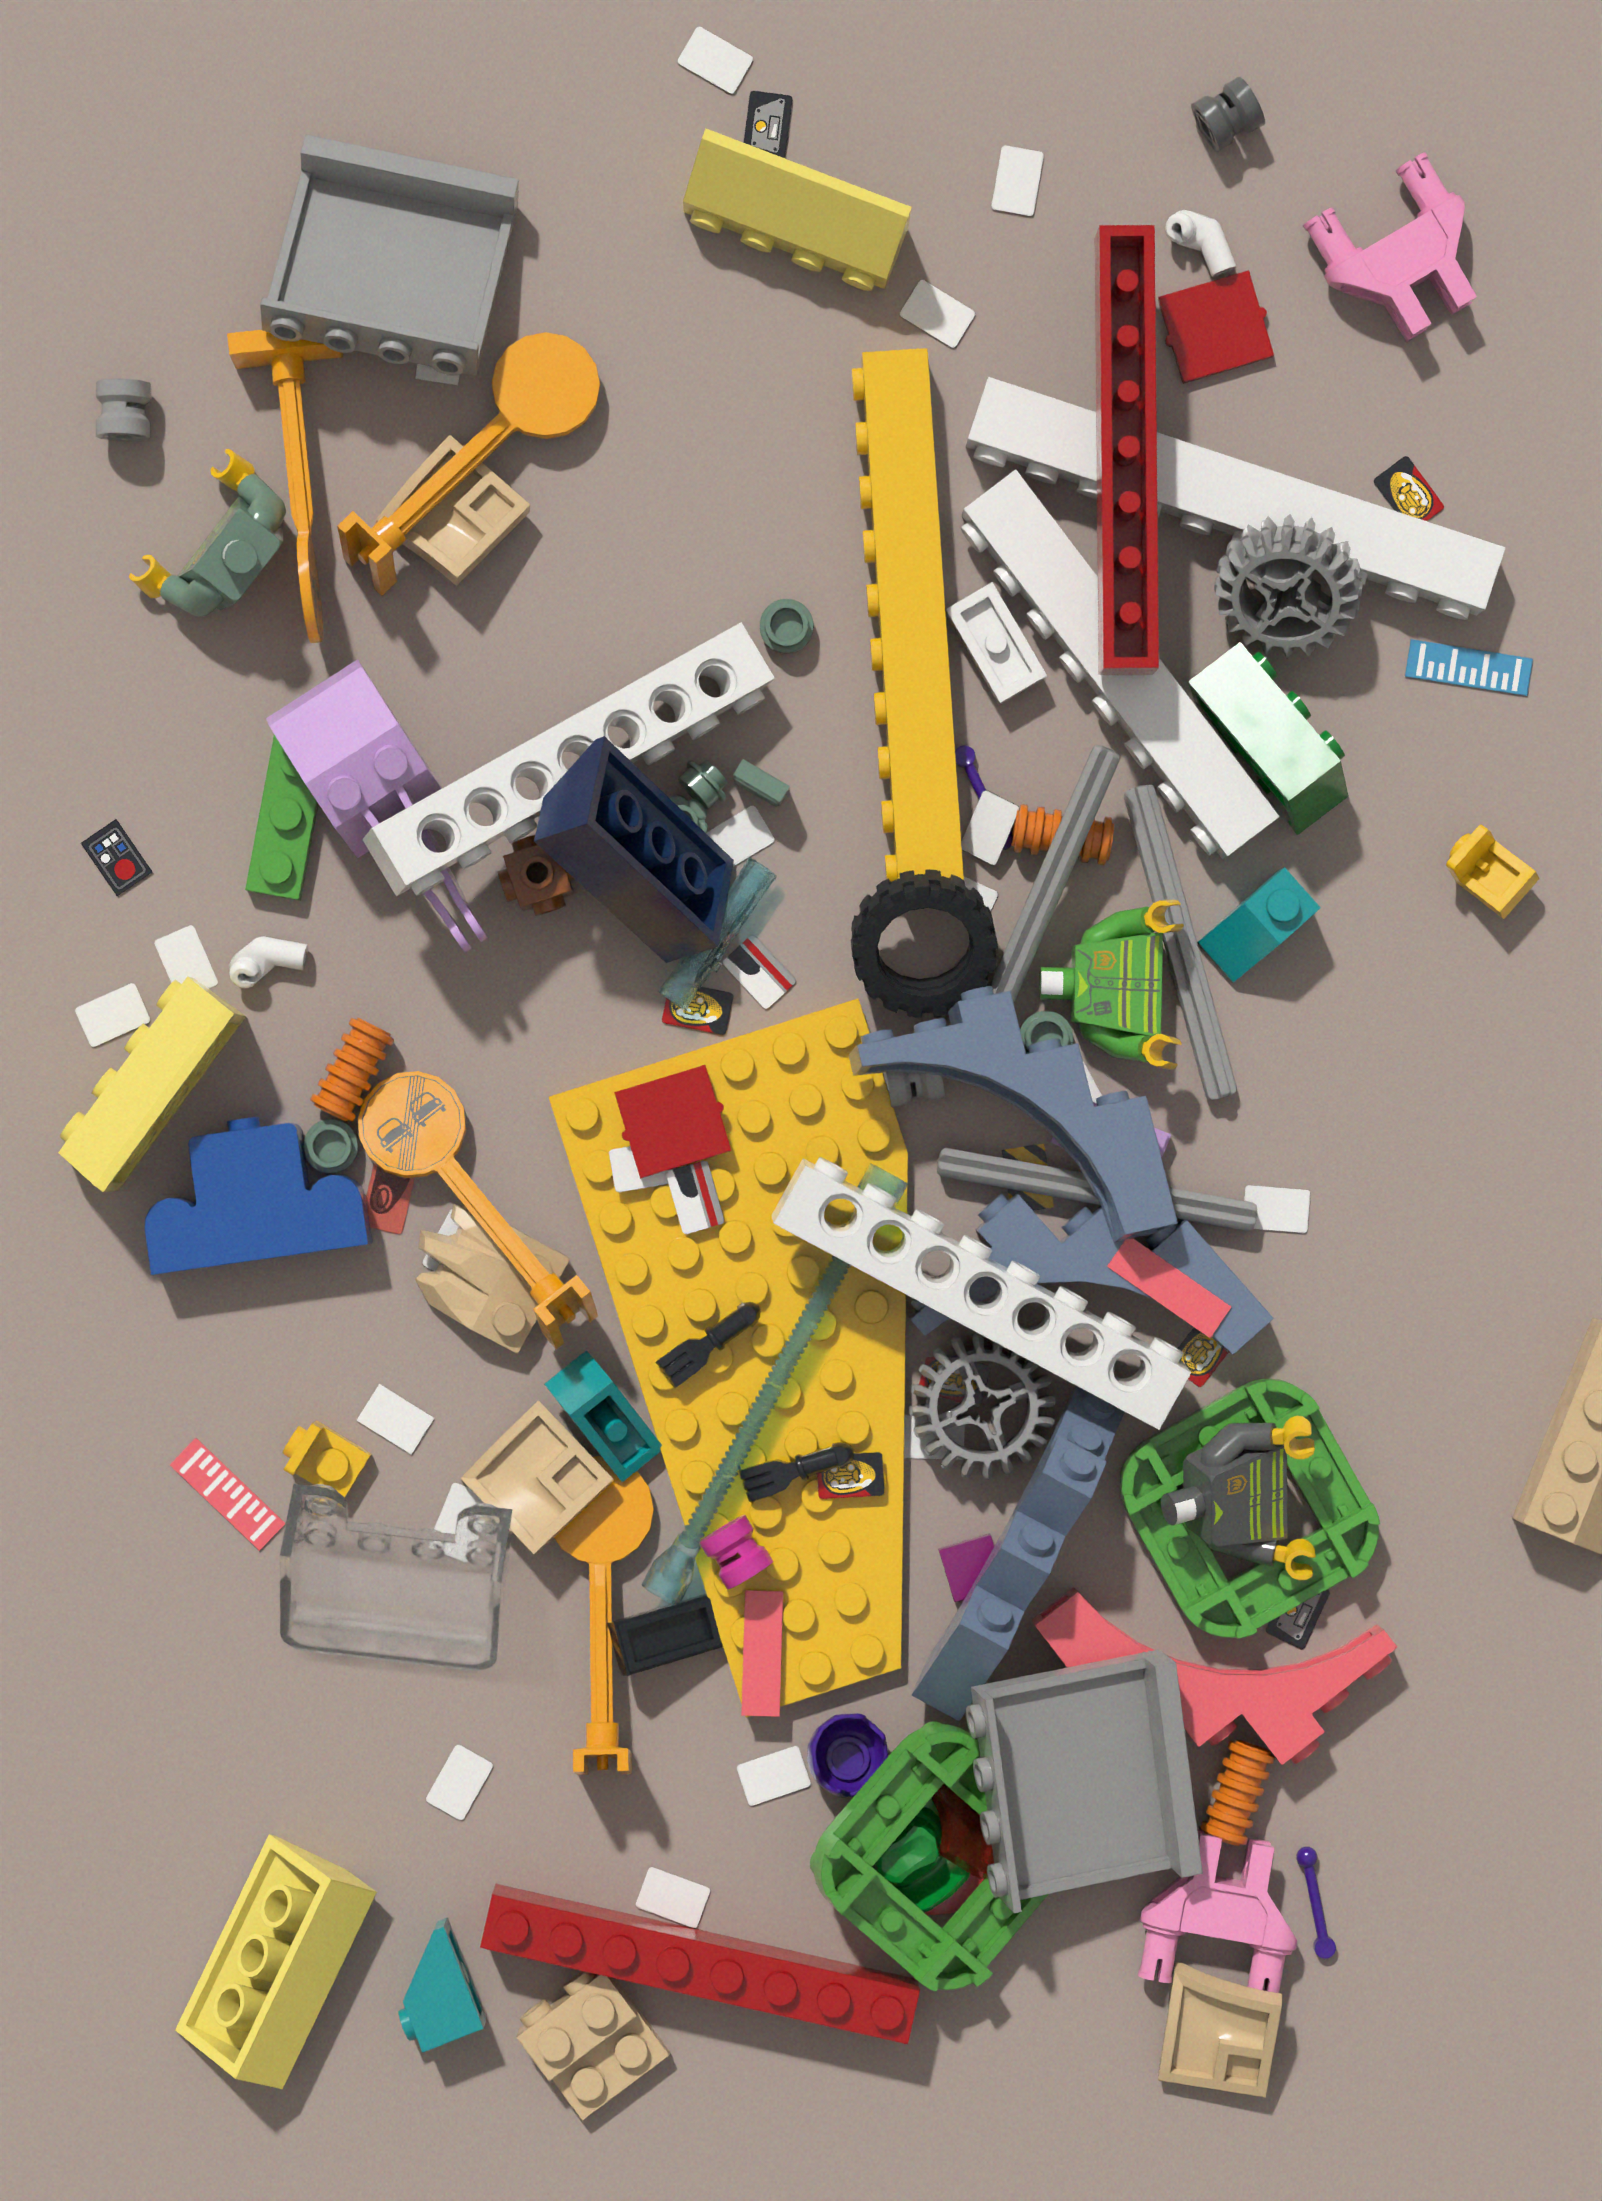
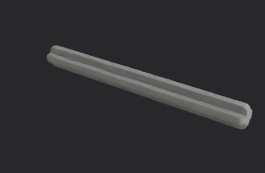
M1095 745L1091 750L990 986L993 987L994 994L1011 991L1013 1004L1120 761V755L1107 747Z
M1152 785L1138 786L1124 793V800L1152 903L1159 900H1178L1181 905L1169 906L1166 909L1165 920L1169 925L1184 924V927L1178 932L1163 933V943L1205 1097L1208 1100H1216L1231 1096L1236 1093L1237 1088L1156 791Z
M950 1148L942 1149L939 1154L937 1174L941 1177L1100 1205L1084 1174L1079 1171ZM1169 1188L1177 1219L1243 1231H1251L1255 1226L1257 1217V1205L1255 1203Z

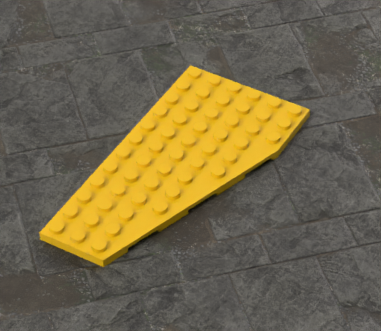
M859 998L549 1096L658 1441L662 1444L660 1450L707 1597L711 1600L718 1632L741 1704L745 1590L783 1591L780 1707L901 1668L906 1294L775 1225L771 1216L801 1160L804 1158L816 1164L819 1157L846 1170L848 1175L845 1181L862 1190L865 1189L867 1183H870L888 1192L896 1198L893 1207L907 1214L908 1152L894 1108L890 1104V1095L883 1073L853 1076L848 1056L856 1045L862 1044L860 1037L869 1034ZM706 1065L716 1101L724 1106V1110L720 1114L732 1151L697 1162H708L723 1213L724 1223L684 1234L669 1184L624 1192H617L615 1190L609 1151L629 1147L630 1143L622 1139V1132L625 1131V1127L614 1092ZM835 1199L825 1208L824 1218L835 1225L844 1224L852 1218L854 1204L846 1199ZM895 1225L881 1226L874 1233L873 1245L885 1251L894 1249L902 1240V1230ZM744 1302H754L760 1307L761 1316L753 1327H748L725 1344L723 1350L720 1351L715 1347L710 1352L707 1364L678 1387H673L670 1378H667L663 1373V1369H660L656 1364L657 1360L687 1339H700L706 1336L705 1329L707 1327L716 1325L735 1311L738 1305ZM837 1442L849 1444L853 1448L854 1453L880 1452L882 1454L884 1494L882 1496L821 1499L818 1496L817 1474L809 1476V1479L806 1481L802 1480L799 1476L793 1479L785 1490L749 1502L746 1495L747 1491L744 1489L743 1480H741L739 1470L776 1459L793 1462L797 1454L803 1456L831 1447L833 1443ZM745 1514L754 1528L752 1537L757 1545L766 1548L773 1559V1563L748 1580L727 1590L719 1577L720 1566L714 1558L707 1557L699 1542L718 1528Z

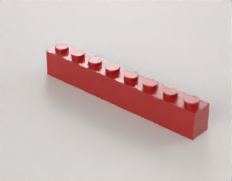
M1099 225L1094 238L1098 674L1153 675L1159 668L1155 225Z
M495 1884L480 1948L903 2044H908L920 1993L919 1983L912 1977L500 1884Z

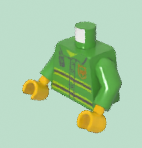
M1159 900L1150 907L1146 906L1115 912L1085 930L1081 944L1072 947L1071 968H1040V999L1071 1000V1023L1079 1024L1083 1038L1113 1058L1149 1062L1156 1067L1168 1070L1175 1069L1178 1064L1164 1061L1162 1057L1163 1048L1167 1044L1182 1045L1179 1039L1161 1034L1163 933L1178 932L1183 929L1184 924L1169 925L1165 920L1166 909L1169 906L1181 905L1178 900Z

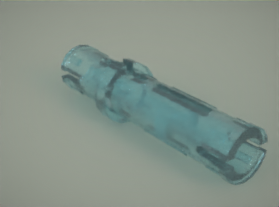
M750 857L747 859L739 875L728 890L718 947L681 958L670 976H668L657 991L659 994L685 1011L688 1009L696 993L711 972H718L723 964L720 959L726 952V949L750 917L764 893L767 892L773 881L776 880L777 876L772 871Z

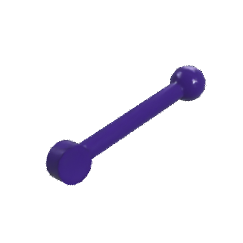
M960 746L955 750L956 765L965 769L978 799H980L986 788L973 763L975 752L969 746ZM1011 831L1003 847V850H1007L1010 847H1012L1011 843L1013 841L1014 835Z
M1303 1847L1297 1852L1296 1860L1304 1868L1317 1938L1313 1943V1948L1320 1958L1328 1959L1335 1954L1336 1945L1327 1934L1314 1868L1318 1855L1313 1848Z

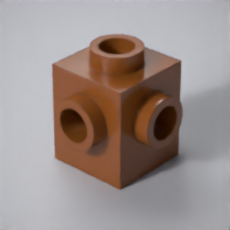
M535 835L511 843L514 852L503 856L507 868L497 871L507 902L517 899L523 911L533 908L535 916H539L566 906L564 897L575 894L571 881L575 879L534 842ZM534 863H542L547 867V878L541 883H533L527 877L528 868Z

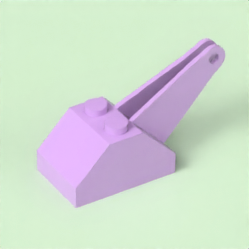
M358 659L266 718L269 727L336 831L357 858L369 852L362 839L372 827L442 789ZM431 829L423 830L422 841L424 845L433 852L441 853L442 851ZM450 867L441 871L445 878L444 883L480 942H483L488 937L472 913ZM430 889L424 892V896L439 913L462 950L466 953L472 949L455 920L433 891Z

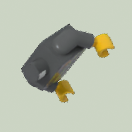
M1294 1416L1285 1422L1283 1428H1277L1275 1423H1231L1226 1425L1202 1449L1188 1454L1183 1461L1184 1489L1166 1493L1161 1498V1510L1165 1520L1172 1526L1185 1523L1188 1529L1204 1540L1208 1548L1240 1560L1274 1566L1275 1561L1285 1563L1286 1571L1292 1578L1297 1580L1311 1578L1313 1576V1568L1305 1563H1296L1293 1559L1299 1555L1315 1558L1314 1546L1305 1539L1293 1540L1286 1547L1279 1545V1540L1288 1538L1287 1454L1294 1459H1306L1314 1454V1440L1310 1438H1294L1311 1435V1423L1303 1416Z

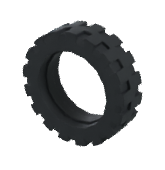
M926 869L925 874L914 875V870L906 871L899 874L900 879L891 882L888 878L876 886L877 892L872 897L867 894L860 903V913L858 916L854 915L851 926V950L854 969L858 980L864 982L867 994L873 1000L876 998L881 999L884 1008L897 1013L898 1009L907 1011V1016L922 1018V1013L933 1012L934 1017L948 1014V1008L953 1007L958 1001H962L961 994L963 992L986 987L988 984L987 975L989 971L994 972L997 962L996 949H998L993 918L989 907L984 905L981 894L974 887L969 890L965 886V881L960 877L951 874L950 878L941 876L940 871ZM925 908L936 909L950 913L963 923L969 935L967 952L954 968L937 977L917 979L900 975L888 967L879 955L878 943L881 933L893 919L908 911Z

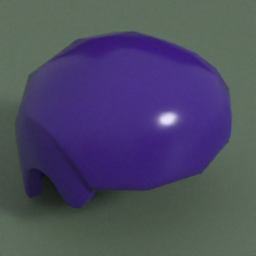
M859 1713L832 1716L815 1729L807 1745V1763L812 1776L829 1793L842 1798L854 1797L889 1756L885 1734L873 1722L867 1719L865 1715Z

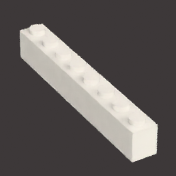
M1016 469L963 509L962 518L966 524L961 527V531L979 554L987 549L999 565L993 571L998 581L1012 597L1018 592L1022 595L1032 609L1026 614L1030 623L1043 639L1046 640L1051 635L1065 652L1059 657L1064 668L1077 683L1085 678L1098 695L1092 700L1096 710L1110 726L1116 722L1120 724L1130 740L1124 743L1128 752L1142 769L1147 768L1149 765L1152 766L1163 781V783L1157 786L1160 794L1176 813L1182 808L1196 824V826L1190 829L1191 834L1209 856L1216 851L1221 859H1224L1280 817L1160 658L1159 668L1153 675L1098 674V577Z

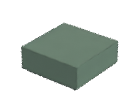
M742 759L733 774L735 784L775 807L777 805L781 806L790 789L789 785Z

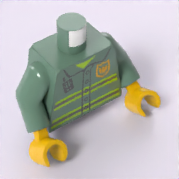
M230 449L224 451L230 456L227 468L221 472L212 466L210 472L214 478L232 490L238 491L239 496L178 576L171 575L152 555H144L141 558L149 566L145 574L139 577L132 573L129 574V578L149 598L161 596L162 599L194 616H208L216 608L221 611L236 604L283 543V529L280 527L286 515V507L283 500L262 479L254 474L253 464Z

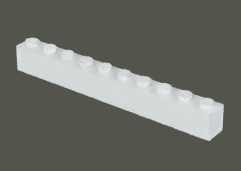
M988 377L965 446L975 450L974 458L998 467H1004L1006 460L1027 467L1025 472L1027 476L1049 484H1056L1058 478L1078 484L1076 490L1078 493L1097 500L1096 412ZM1157 432L1158 518L1160 512H1164L1181 518L1179 525L1187 530L1210 535L1213 528L1233 535L1232 539L1240 540L1242 532L1247 528L1248 524L1261 531L1262 522L1268 516L1277 527L1283 526L1284 518L1291 514L1295 521L1294 526L1304 527L1305 523L1310 518H1313L1315 532L1322 533L1330 527L1333 528L1335 532L1333 544L1348 541L1351 548L1349 558L1358 559L1360 565L1358 577L1362 578L1363 586H1365L1366 580H1370L1387 586L1385 594L1402 601L1416 603L1419 596L1437 602L1436 610L1438 612L1462 620H1467L1469 613L1477 616L1486 609L1506 547Z

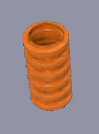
M1021 804L1020 810H1017L1013 827L1014 836L1011 846L1014 847V852L1021 853L1022 848L1030 849V854L1036 856L1039 851L1048 852L1062 820V811L1054 809L1053 814L1045 813L1044 807H1037L1036 812L1028 811V805ZM1105 816L1103 821H1096L1094 819L1078 855L1081 862L1088 863L1089 858L1097 859L1098 865H1105L1106 860L1109 861L1114 834V823H1112L1111 817Z
M358 1017L357 1019H350L348 1024L352 1026L349 1035L343 1033L341 1040L345 1043L342 1049L336 1048L333 1055L337 1058L333 1065L327 1064L325 1070L329 1074L326 1080L322 1078L319 1080L318 1086L322 1087L319 1094H312L310 1098L314 1102V1106L346 1122L348 1120L354 1121L356 1115L352 1111L355 1105H362L364 1100L360 1098L363 1089L366 1091L370 1090L371 1084L368 1083L371 1074L377 1076L379 1069L375 1066L379 1059L385 1060L387 1054L383 1050L386 1044L392 1046L394 1038L390 1037V1033Z
M1242 1740L1229 1741L1227 1746L1231 1750L1230 1757H1224L1222 1764L1226 1767L1225 1772L1218 1773L1217 1781L1221 1783L1219 1789H1213L1211 1794L1212 1798L1215 1799L1214 1805H1208L1206 1808V1813L1210 1815L1209 1820L1203 1821L1200 1828L1204 1831V1834L1221 1838L1222 1842L1240 1846L1247 1844L1248 1837L1244 1833L1246 1828L1249 1829L1253 1826L1254 1822L1250 1819L1251 1812L1258 1811L1259 1805L1255 1803L1257 1796H1263L1265 1790L1260 1785L1262 1780L1269 1779L1270 1773L1266 1771L1267 1764L1274 1763L1275 1756L1265 1748Z

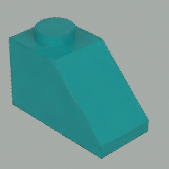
M1284 867L1274 873L1197 943L1233 983L1286 940L1321 907Z
M587 1350L544 1384L621 1482L625 1481L661 1452L660 1447L662 1444Z
M448 1917L437 1921L403 1999L405 2008L398 2011L407 2039L409 2041L417 2039L422 2053L484 2029L487 2019Z

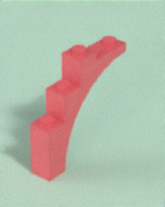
M1075 1587L1032 1619L1035 1627L1067 1668L1155 1650L1137 1642L1103 1618ZM1376 1624L1340 1648L1300 1663L1265 1669H1221L1178 1660L1169 1656L1176 1662L1184 1729L1198 1747L1206 1741L1211 1746H1214L1236 1729L1237 1725L1233 1720L1242 1714L1281 1765L1290 1759L1294 1764H1297L1319 1747L1320 1743L1317 1741V1738L1325 1732L1312 1714L1319 1708L1323 1713H1327L1337 1707L1349 1695L1346 1687L1363 1675L1368 1680L1383 1671L1392 1662L1388 1654L1394 1651L1397 1646L1385 1630Z

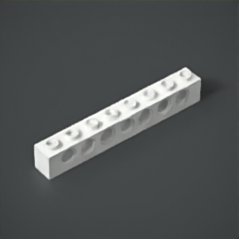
M741 622L372 827L362 840L396 897L411 888L415 895L418 896L444 881L445 878L441 871L459 862L464 870L490 855L492 852L487 845L501 837L506 836L508 842L512 843L535 830L537 824L534 819L540 815L543 797L568 771L562 762L563 752H573L581 756L595 739L605 736L610 741L608 727L616 726L622 728L630 738V748H617L632 763L643 758L647 766L673 752L675 747L672 741L688 733L691 739L695 740L719 726L721 723L716 716L733 707L737 715L762 702L765 697L761 691L775 677ZM699 676H708L714 679L720 688V697H711L705 694L700 688ZM654 701H663L669 704L674 710L675 722L668 723L659 719L654 712ZM525 777L532 780L538 787L539 798L537 800L523 798L516 789V778ZM479 803L486 806L493 817L492 825L481 826L475 823L469 815V804ZM433 829L441 833L446 841V851L437 853L429 850L422 841V831Z
M822 1157L818 1158L816 1164L804 1158L801 1160L771 1215L775 1225L1160 1430L1191 1374L1185 1363L1180 1361L1184 1354L1182 1351L1156 1337L1150 1345L1133 1336L1132 1334L1136 1327L1113 1313L1107 1312L1104 1319L1085 1310L1088 1304L1087 1300L1062 1286H1059L1056 1294L1037 1284L1041 1277L1039 1274L1012 1260L1008 1268L989 1258L993 1250L974 1238L963 1235L961 1241L958 1242L943 1234L941 1231L945 1224L919 1209H915L912 1216L893 1207L896 1198L881 1188L867 1183L865 1189L862 1190L845 1181L848 1172L838 1165ZM835 1199H846L854 1204L852 1218L841 1225L832 1224L824 1218L825 1208ZM895 1225L902 1230V1240L894 1249L885 1251L873 1245L874 1233L881 1226ZM932 1251H943L950 1256L948 1269L938 1276H929L921 1271L923 1258ZM988 1276L998 1281L997 1292L990 1300L979 1302L970 1298V1286L976 1279ZM1031 1302L1044 1305L1046 1309L1045 1317L1037 1326L1024 1327L1017 1322L1018 1313L1024 1305ZM1078 1328L1091 1330L1093 1332V1341L1088 1349L1079 1353L1070 1352L1066 1349V1338L1073 1330ZM1125 1354L1139 1356L1141 1361L1140 1367L1133 1376L1119 1378L1114 1375L1113 1367L1119 1357Z

